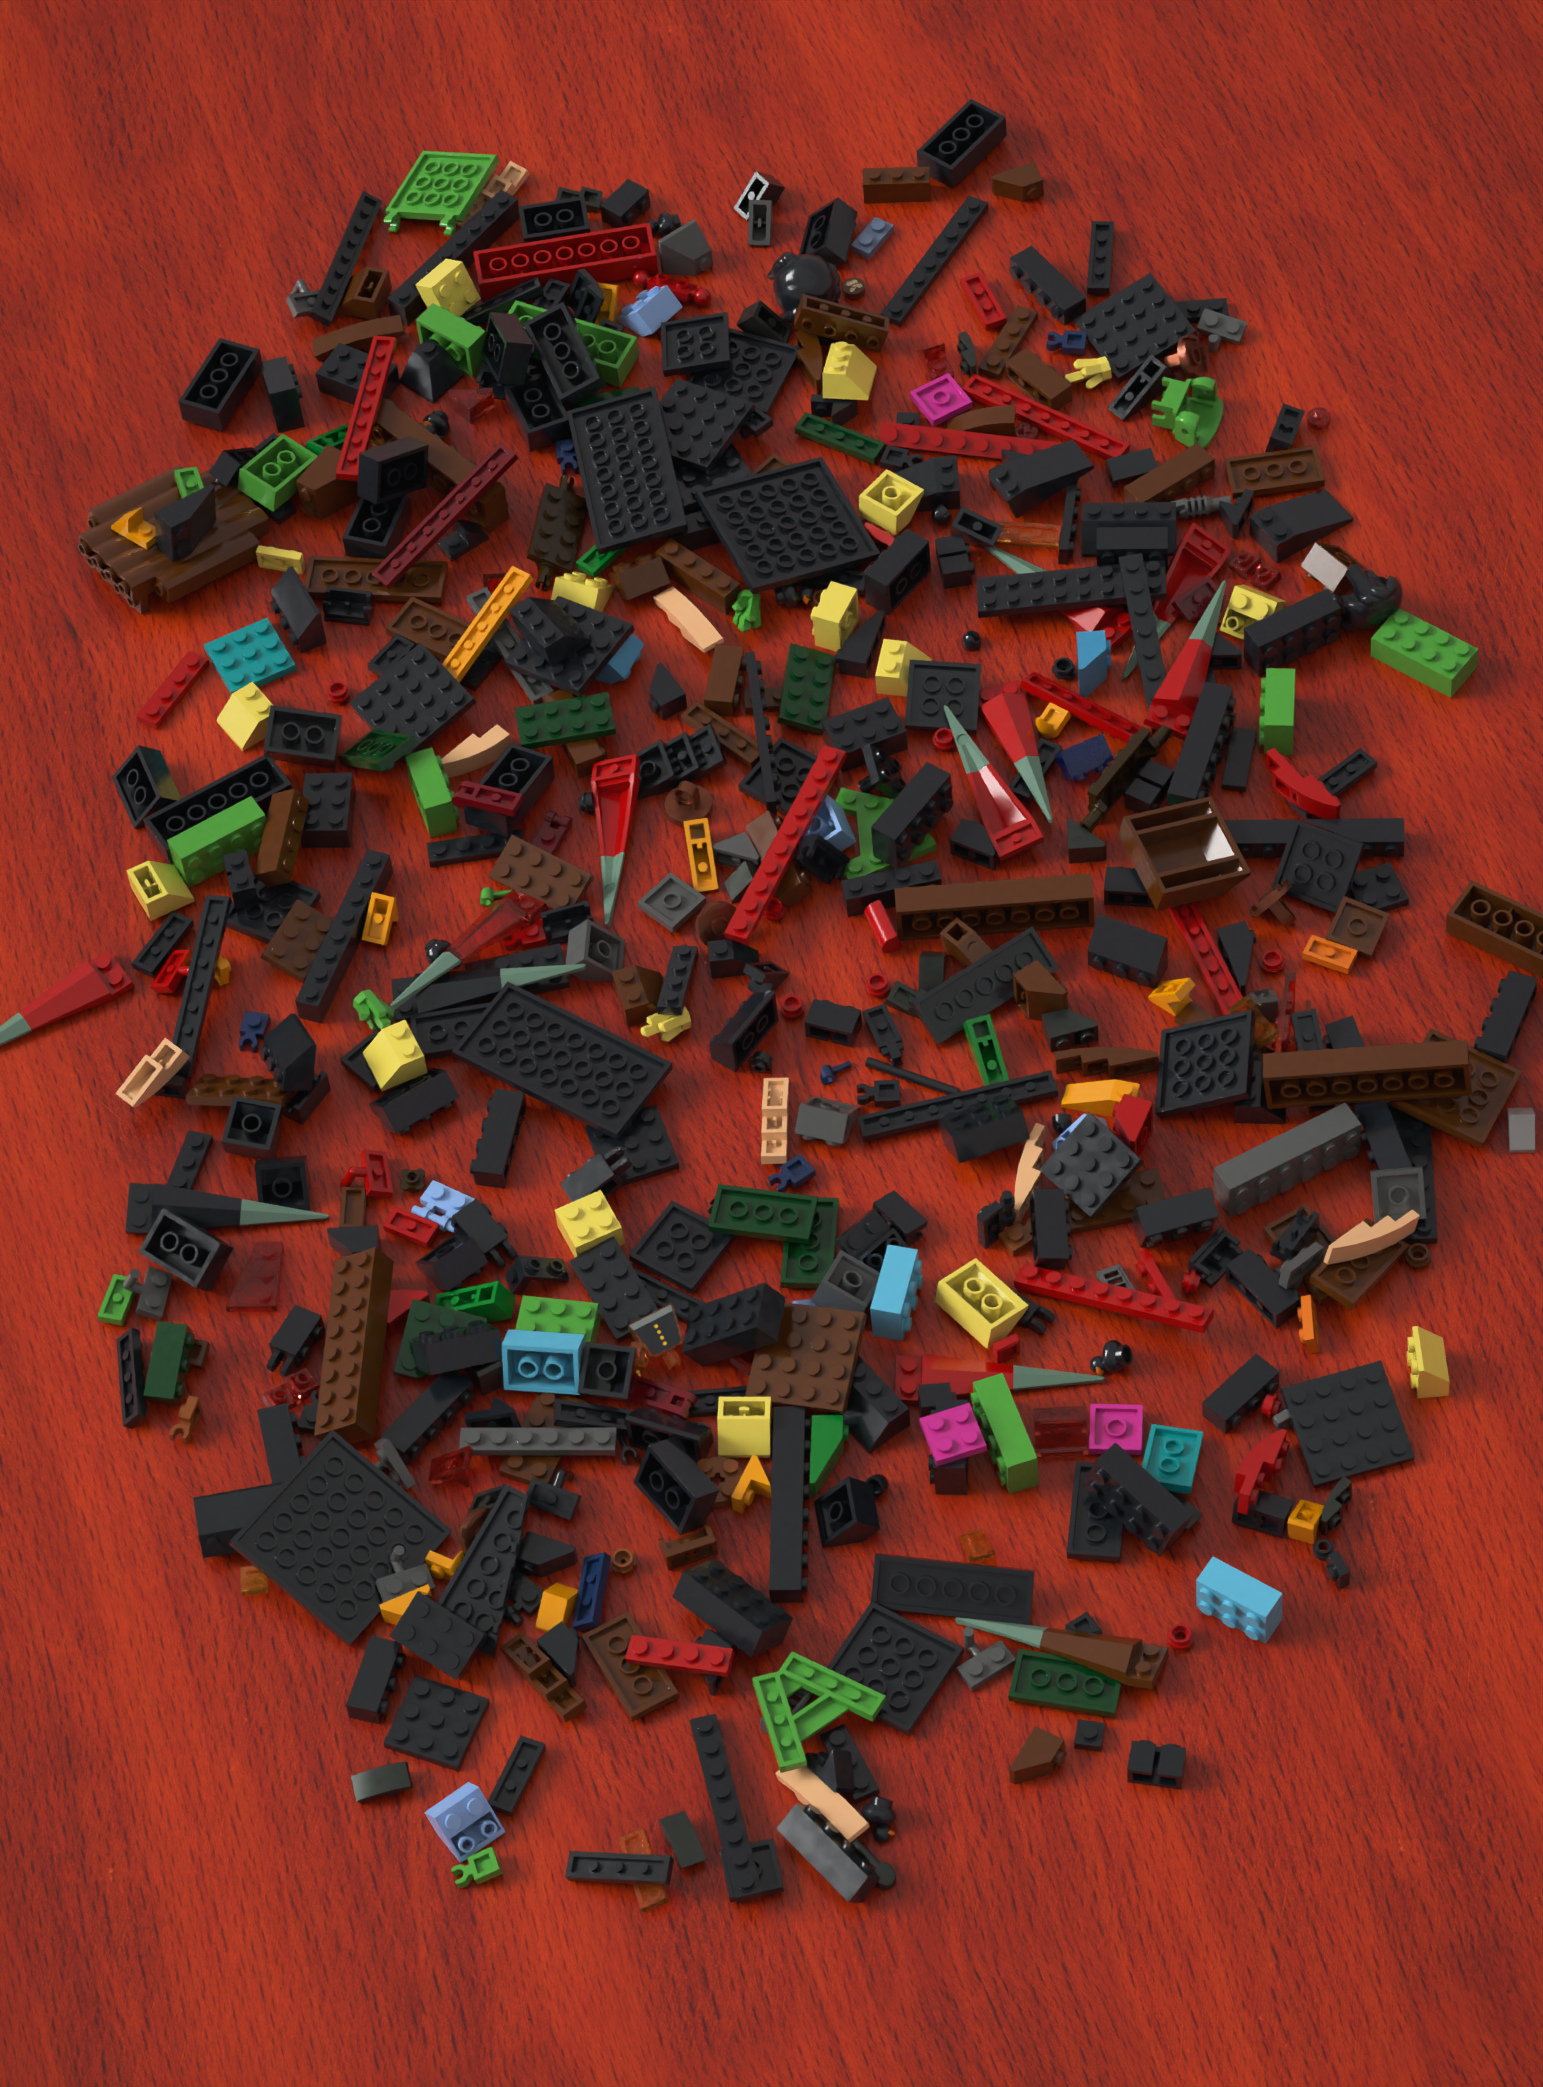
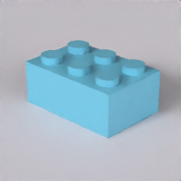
M894 1245L887 1246L870 1308L872 1332L875 1337L903 1341L905 1332H910L911 1310H916L918 1303L916 1292L917 1289L922 1288L924 1275L921 1274L923 1262L919 1260L917 1249Z
M508 1329L502 1343L504 1390L580 1395L577 1392L585 1349L584 1335Z
M1212 1557L1196 1580V1607L1202 1613L1208 1616L1213 1615L1222 1620L1226 1626L1245 1632L1250 1639L1260 1640L1266 1644L1282 1620L1283 1593Z

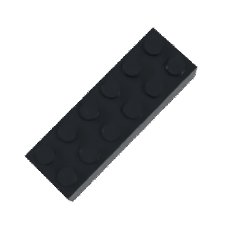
M1209 682L1204 683L1167 792V806L1211 796L1212 787H1210V784L1216 781L1218 773L1216 766L1217 763H1222L1224 756L1222 748L1223 745H1228L1230 731L1228 730L1230 726L1234 727L1236 721V713L1234 712L1236 698L1233 697V687Z
M267 753L144 818L147 835L165 861L173 865L167 842L168 839L252 796L267 817L272 794L293 788L291 782L270 754Z

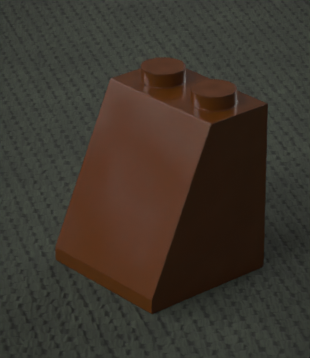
M330 445L325 447L296 481L302 511L306 515L320 520L361 498L357 496L358 481L336 479L335 473L341 450Z

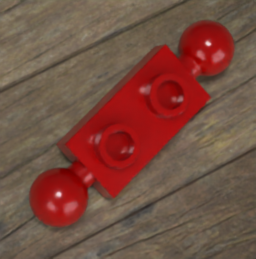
M638 270L633 275V283L640 288L647 286L648 291L655 286L660 288L667 285L678 300L688 302L690 299H694L695 303L699 306H706L711 301V293L707 289H697V285L690 284L686 280L670 278L666 274H656L650 277V274L645 270Z

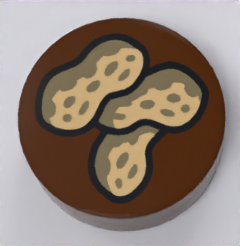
M853 277L843 282V294L846 298L859 299L865 294V283L860 278Z

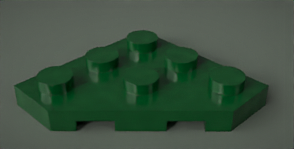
M413 1299L393 1374L415 1380H420L427 1376V1373L416 1369L411 1338L419 1337L420 1332L434 1331V1333L443 1332V1328L447 1326L458 1325L459 1328L466 1327L470 1321L483 1320V1323H486L487 1318Z

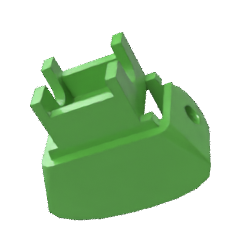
M1163 377L1162 386H1166L1167 389L1162 393L1161 402L1153 400L1152 409L1161 411L1164 415L1153 414L1152 425L1171 429L1172 433L1175 434V439L1187 448L1198 443L1206 449L1215 437L1223 417V402L1218 397L1217 381L1209 377H1198L1193 380L1187 379L1186 382ZM1190 386L1192 387V397H1188Z

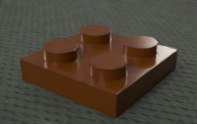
M1343 896L1325 939L1358 950V955L1371 959L1390 914Z

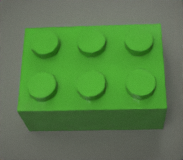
M433 303L416 319L420 344L427 338L437 343L447 351L462 373L474 379L480 371L482 362L486 363L481 354L486 332L481 327L467 322L463 317H458L446 308H441Z
M282 434L239 470L238 490L274 512L298 492L296 481L318 456Z
M1266 668V678H1261V692L1265 693H1261L1260 711L1265 712H1260L1259 730L1264 731L1259 733V745H1264V755L1270 749L1275 748L1280 754L1293 756L1295 669Z
M431 747L406 756L405 760L410 785L430 838L458 830L456 820H459L460 816L457 807L451 801L454 792L448 788L450 787L447 773H443L442 769L444 768L440 755L435 756Z
M523 1295L515 1330L583 1334L585 1342L596 1343L601 1323L599 1304Z

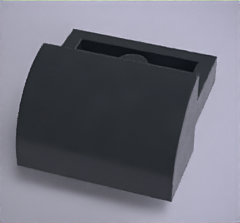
M876 1209L869 1210L835 1240L842 1251L878 1272L881 1271L888 1245L909 1248L894 1228L888 1227Z

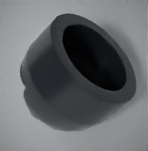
M942 504L932 511V520L939 525H943L952 519L951 514Z
M970 630L963 635V648L967 651H976L981 647V637L978 632Z
M1061 1113L1052 1117L1053 1129L1059 1134H1062L1072 1125V1116L1070 1114Z
M875 1474L866 1480L867 1483L872 1484L874 1497L884 1494L889 1487L888 1479L882 1474Z

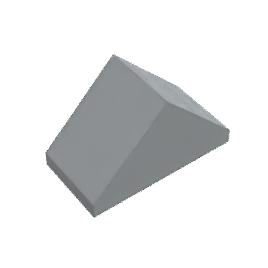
M1507 1108L1509 1153H1535V1113L1533 1108Z

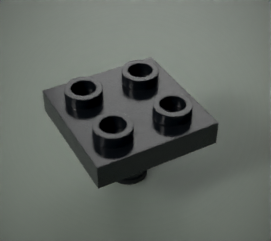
M868 743L862 747L869 776L858 781V787L861 792L867 794L877 788L892 799H895L906 787L900 772L902 769L897 759L891 758L882 749H878Z

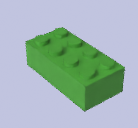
M1400 608L1385 621L1371 638V657L1450 698L1477 668L1478 648Z
M252 796L168 839L167 842L173 865L186 886L190 888L208 877L222 872L225 869L223 855L246 850L247 855L250 856L258 852L266 824L264 812Z
M1003 1373L973 1382L974 1393H970L973 1404L971 1408L976 1421H980L982 1426L980 1430L985 1443H989L990 1449H988L990 1460L992 1464H997L999 1468L997 1476L1001 1486L1006 1485L1008 1493L1011 1494L1039 1485L1038 1459Z

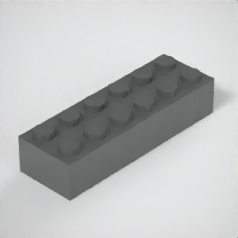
M1343 1103L1214 1167L1215 1199L1230 1218L1236 1214L1245 1213L1250 1207L1258 1203L1267 1202L1272 1196L1280 1192L1289 1191L1293 1186L1303 1181L1311 1180L1315 1175L1323 1171L1333 1169L1337 1164L1345 1160L1353 1159L1361 1151V1123L1348 1105Z

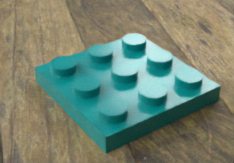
M268 618L204 644L205 652L230 695L251 682L260 687L297 671L294 661Z

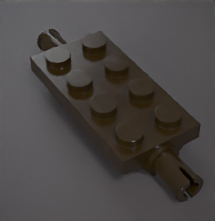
M568 475L560 477L559 487L547 482L544 485L526 557L536 563L538 577L535 587L539 589L542 583V591L549 590L553 574L572 572L587 509L586 499L571 493L575 480L570 477L569 483H567Z
M1160 725L1152 737H1150V730L1141 727L1137 734H1133L1130 737L1127 746L1123 750L1118 751L1113 763L1104 768L1101 777L1096 783L1093 782L1087 792L1089 796V813L1080 822V826L1092 833L1101 820L1108 816V812L1123 795L1125 787L1134 781L1138 769L1141 766L1144 767L1147 761L1151 760V757H1156L1160 753L1161 747L1171 737L1172 732L1167 726Z

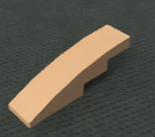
M510 161L501 175L495 174L486 188L482 189L464 220L456 222V224L462 227L500 190L513 196L530 175L528 170Z
M673 586L653 597L655 604L667 613L669 621L680 628L682 636L704 653L714 648L716 644L720 645L724 642L722 636L697 607Z
M764 1078L761 1164H785L787 1162L789 1078Z
M1035 1123L1029 1135L1030 1138L1025 1144L1018 1166L1014 1207L1016 1223L1018 1221L1021 1223L1029 1209V1199L1033 1189H1040L1042 1186L1041 1171L1039 1169L1044 1163L1043 1148L1041 1147L1046 1140L1045 1126L1039 1123Z
M1413 1209L1397 1221H1394L1387 1215L1372 1227L1362 1221L1329 1245L1324 1263L1329 1265L1350 1261L1387 1248L1415 1231L1420 1215Z
M808 1767L780 1773L779 1770L775 1773L778 1780L791 1789L801 1803L815 1806L821 1812L820 1817L825 1822L834 1825L839 1830L838 1835L844 1840L851 1843L870 1827L868 1822L839 1793L833 1792Z

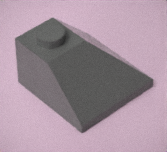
M694 219L658 240L661 271L664 274L696 276L713 265L712 249Z

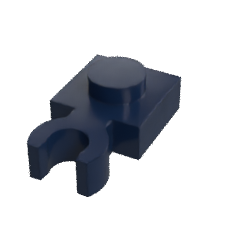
M1064 330V335L1048 332L1046 348L1049 351L1061 348L1062 354L1085 355L1087 332Z
M573 439L556 441L557 462L560 464L562 475H566V469L573 468L574 473L578 474V461Z
M245 1012L239 1030L242 1036L239 1039L240 1051H244V1047L247 1044H252L253 1053L258 1051L257 1039L264 1040L271 1021L269 1014Z
M799 1154L780 1166L781 1174L771 1175L768 1178L770 1186L780 1183L781 1185L776 1187V1191L786 1192L787 1186L790 1184L796 1189L816 1176L815 1169Z

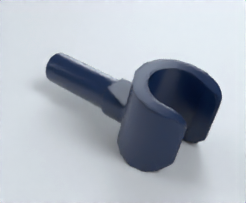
M848 1061L834 1067L824 1065L820 1071L822 1084L828 1085L835 1081L834 1074L852 1067L851 1062Z

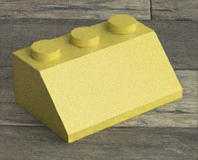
M846 342L831 343L822 373L823 398L869 400L877 366L854 344Z
M976 1258L938 1282L935 1302L986 1349L992 1347L993 1343L1007 1337L1028 1309L1027 1303Z

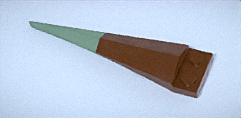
M955 1617L957 1624L997 1634L1043 1649L1084 1665L1128 1686L1153 1690L1169 1657L1168 1647L1143 1644L1142 1639Z

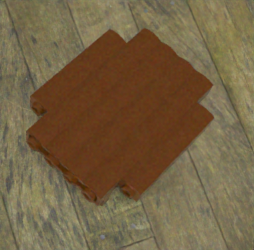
M178 465L88 510L89 518L87 522L91 529L78 535V549L82 555H86L89 566L95 568L100 573L102 579L108 581L114 587L116 593L121 594L127 600L130 607L143 614L149 611L148 594L156 591L158 596L171 603L257 559L256 550L260 545L257 538L269 533V518L266 513L256 506L249 496L238 490L237 485L223 487L214 481L215 477L209 473L211 470L209 469L201 473L200 477L204 487L210 484L215 486L216 522L192 553L172 562L157 547L156 542L146 550L111 529V525L123 515L140 507L143 508L144 521L155 526L154 512L182 499L174 477V470L184 469V467Z

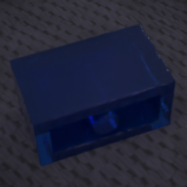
M1103 733L1054 755L1065 781L1073 779L1074 782L1087 778V772L1095 770L1096 773L1103 771L1106 766H1109L1108 763L1114 760Z

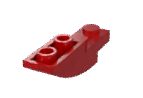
M1275 748L1266 752V767L1273 774V788L1291 803L1313 815L1324 819H1340L1341 803L1335 795L1332 796L1326 790L1321 780H1317L1312 774L1303 777L1298 769L1295 770L1289 764L1287 757L1284 754H1280Z
M1286 1429L1276 1431L1260 1441L1241 1462L1236 1472L1234 1492L1239 1493L1238 1513L1247 1515L1250 1506H1255L1259 1495V1490L1257 1489L1263 1488L1264 1482L1271 1483L1275 1473L1280 1474L1283 1464L1281 1457L1287 1456L1290 1442L1286 1441Z

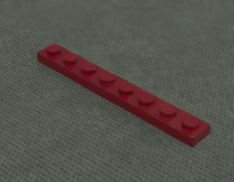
M500 442L371 573L373 577L390 590L518 460L516 454Z

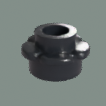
M1069 658L1057 659L1052 667V673L1058 679H1068L1075 674V665Z
M584 791L582 797L578 799L579 806L582 812L586 811V813L591 815V812L595 811L593 792L586 793Z
M756 1051L753 1057L749 1058V1063L752 1064V1069L756 1072L765 1073L766 1070L770 1071L772 1069L773 1058L765 1052Z

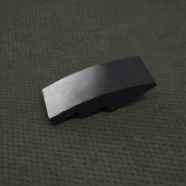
M709 724L690 736L683 732L667 743L660 739L636 753L640 758V786L637 800L670 791L678 787L682 781L693 782L728 764L715 729Z

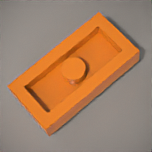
M1311 935L1302 952V959L1345 974H1349L1358 956V950L1315 935Z
M1311 1295L1300 1296L1301 1307L1297 1308L1300 1323H1303V1329H1299L1301 1344H1306L1309 1353L1320 1352L1315 1303Z

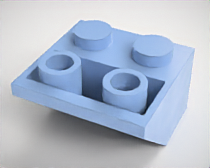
M667 285L660 288L655 286L649 291L644 290L636 296L637 301L634 304L626 305L621 310L622 314L617 318V321L644 337L653 334L661 327L662 322L668 321L683 306Z
M467 1782L424 1812L437 1835L461 1863L467 1857L475 1854L505 1833L504 1828L481 1789L470 1782Z

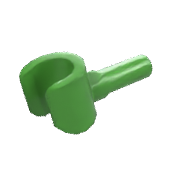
M486 887L481 891L480 904L485 907L491 906L494 898L513 896L514 891H494Z

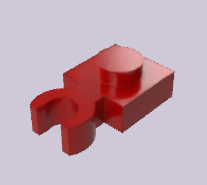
M541 920L517 925V932L512 930L502 932L503 941L511 940L504 943L506 951L514 950L518 945H522L523 950L547 945Z

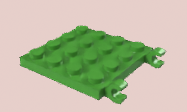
M422 151L385 210L387 216L384 219V223L390 224L388 232H397L399 230L401 218L440 220V227H446L443 234L452 236L456 230V222L464 220L500 162L497 155Z

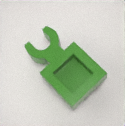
M493 1847L467 1857L468 1865H456L451 1869L454 1876L463 1874L462 1878L455 1881L459 1888L468 1886L472 1879L477 1884H481L503 1874Z

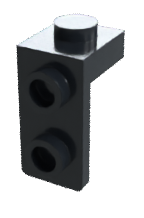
M518 1256L506 1273L507 1283L510 1286L511 1293L514 1295H521L531 1280L567 1282L569 1279L564 1260L559 1258Z

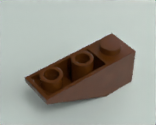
M957 917L940 932L942 948L966 967L992 952V949L980 936Z

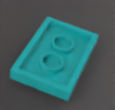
M1152 1424L1142 1467L1168 1491L1191 1494L1204 1432Z

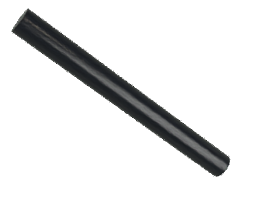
M868 1057L865 1063L866 1067L947 1095L960 1092V1088Z

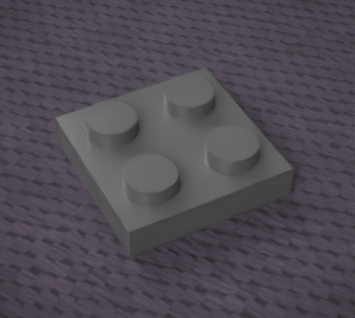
M671 872L637 902L640 910L672 933L678 930L707 903L705 896Z
M1422 1166L1370 1171L1375 1223L1387 1215L1394 1221H1397L1412 1209L1420 1215L1419 1219H1426Z

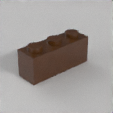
M930 166L864 168V203L931 201Z
M1027 348L1005 362L1006 378L1034 401L1056 411L1072 401V385L1069 380L1062 378L1052 366L1046 365L1037 354L1032 353Z
M715 645L704 696V706L719 716L734 717L735 708L740 707L741 695L739 694V689L744 688L745 677L743 671H747L744 647Z

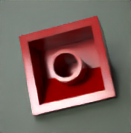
M1124 1094L1121 1101L1116 1102L1112 1116L1115 1117L1113 1131H1116V1136L1141 1158L1153 1132V1102Z

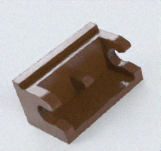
M709 1523L704 1524L703 1531L669 1542H665L664 1537L658 1539L659 1547L668 1570L718 1555L716 1539Z

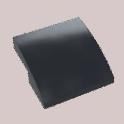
M584 268L577 271L565 304L574 311V318L595 324L605 297L598 283Z

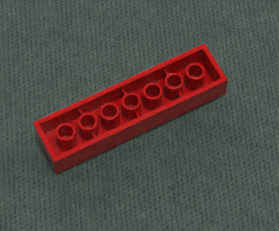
M650 223L473 251L482 302L536 276L542 288H544L550 278L568 283L571 288L577 271L583 268L599 283L633 278L634 273L638 270H645L650 275L658 274Z

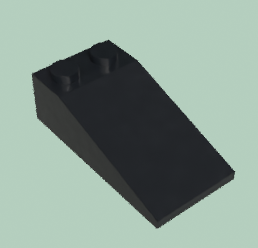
M1070 440L1007 462L987 476L997 494L1017 519L1093 470L1094 466L1076 442Z
M1324 489L1269 505L1250 516V535L1276 563H1279L1351 523L1353 517Z

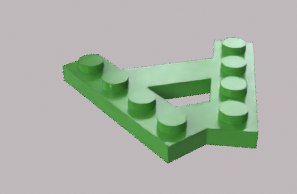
M845 788L840 789L836 802L842 806L845 815L857 817L861 856L851 859L847 863L843 874L845 880L895 868L873 856L871 826L894 799ZM929 832L926 834L923 843L920 846L917 845L912 851L908 861L903 862L901 865L937 850V844Z
M793 1651L779 1671L752 1678L780 1773L807 1767V1760L801 1743L848 1711L873 1722L886 1702L885 1695ZM802 1688L820 1696L817 1700L792 1716L787 1700L788 1697Z

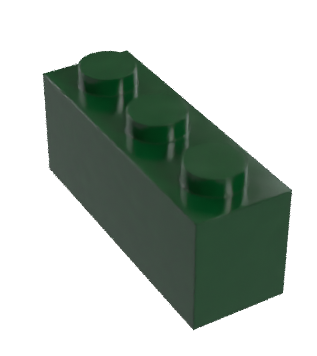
M157 1321L143 1395L149 1402L179 1405L180 1399L185 1396L186 1384L184 1383L185 1373H188L190 1370V1358L188 1356L190 1349L194 1347L195 1334L186 1324Z

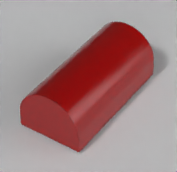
M877 900L869 904L865 908L864 914L884 953H892L901 950L898 935L882 902Z

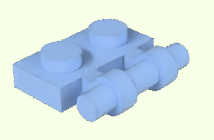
M432 1180L420 1198V1202L424 1207L421 1208L414 1205L411 1213L438 1223L439 1229L444 1232L448 1230L456 1233L455 1229L451 1226L452 1216L475 1199ZM437 1211V1212L442 1213V1214H444V1215L441 1217V1216L435 1214V1212Z

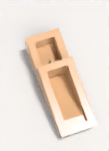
M496 724L481 738L475 734L470 735L441 759L444 768L442 769L443 773H447L448 778L475 771L499 759L510 745V734Z
M164 1038L150 1057L147 1054L143 1057L115 1094L136 1108L161 1089L180 1070L190 1056Z

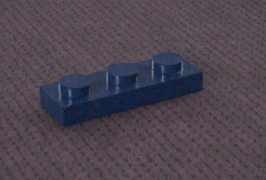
M605 1552L584 1557L572 1627L578 1632L599 1627L611 1556Z

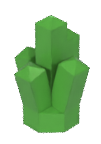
M744 589L738 593L737 600L732 606L736 612L732 622L743 633L750 630V627L757 629L761 626V595L759 593L752 594L750 590Z
M370 989L361 991L354 998L353 1007L357 1010L360 1021H366L371 1030L379 1028L382 1030L391 1026L389 1019L394 1018L395 1010H392L390 1006L380 1000Z

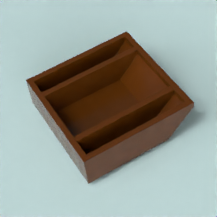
M1211 796L1123 817L1118 836L1157 911L1224 895L1251 875L1246 861Z

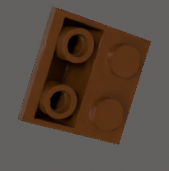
M367 266L350 277L335 313L370 320L379 318L392 289L389 270Z
M646 553L634 557L635 562H622L612 567L613 571L607 573L623 600H630L670 583L661 557L653 556L652 554L647 555Z
M1038 960L1013 974L1014 1003L1028 1019L1042 1021V1014L1065 1008L1069 1009L1067 1004V988L1062 982L1058 983L1047 966L1043 967Z

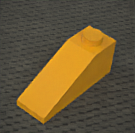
M708 818L683 821L694 889L699 893L719 890Z
M1116 1079L1067 1084L1061 1108L1113 1117L1114 1106L1116 1102L1121 1101L1124 1094L1140 1098V1084Z

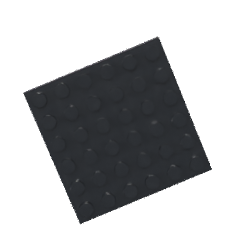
M822 457L695 490L696 500L752 594L873 562L880 555L878 548Z
M331 1430L231 1539L229 1545L350 1647L381 1612L379 1605L383 1603V1600L376 1585V1580L395 1574L390 1560L394 1548L397 1545L403 1546L404 1554L401 1559L405 1570L424 1564L429 1551L435 1552L451 1534L452 1530L334 1430Z

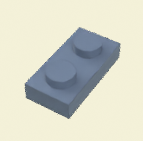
M874 217L851 244V251L871 259L894 232V225Z

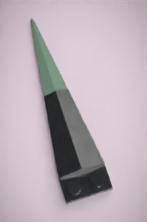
M586 964L446 972L395 1009L394 1021L398 1023L406 1020L407 1024H410V1015L458 1008L498 994L507 982L522 987L543 980L584 971L587 969ZM422 973L415 974V977L392 979L393 1001Z
M130 1183L125 1232L126 1234L148 1235L162 1208L177 1212L203 1229L327 1220L329 1216L317 1212L157 1183Z

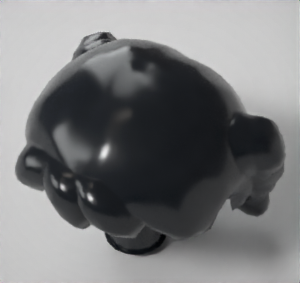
M785 252L776 260L771 271L767 274V277L773 280L776 301L782 310L779 317L785 322L794 323L795 312L803 294L831 302L838 301L841 296V289L839 287L841 278L837 273V267L819 255H797Z
M1355 564L1348 568L1345 575L1354 587L1352 590L1353 594L1339 596L1329 591V594L1341 607L1340 629L1351 632L1357 629L1372 630L1382 626L1391 615L1398 611L1402 603V586L1396 577L1389 576L1386 579L1378 577L1372 570L1364 572L1360 566L1361 564Z

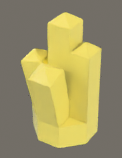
M1104 356L1097 359H1077L1073 365L1075 369L1082 370L1066 374L1064 377L1074 384L1088 380L1086 388L1091 390L1101 382L1111 380L1112 374L1109 362Z
M684 1006L682 1015L656 1013L648 1016L646 1022L649 1025L641 1027V1034L644 1037H649L661 1032V1040L669 1042L680 1032L691 1028L689 1012Z

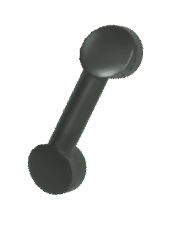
M860 1836L855 1838L851 1843L856 1847V1853L862 1859L872 1863L875 1867L874 1872L880 1877L876 1886L881 1890L893 1888L896 1884L894 1868L886 1862H880L860 1841Z

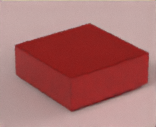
M1016 1333L993 1343V1358L997 1363H1003L1020 1354V1339Z

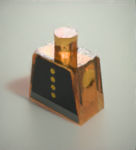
M672 1303L628 1325V1332L651 1362L663 1358L668 1370L682 1364L676 1351L683 1348L684 1339Z

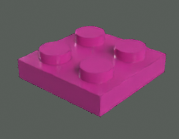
M949 373L909 392L910 399L933 427L973 408L972 400Z
M970 1403L919 1418L920 1426L936 1466L987 1451V1445Z
M1090 1405L1089 1454H1103L1116 1442L1129 1455H1142L1143 1405Z

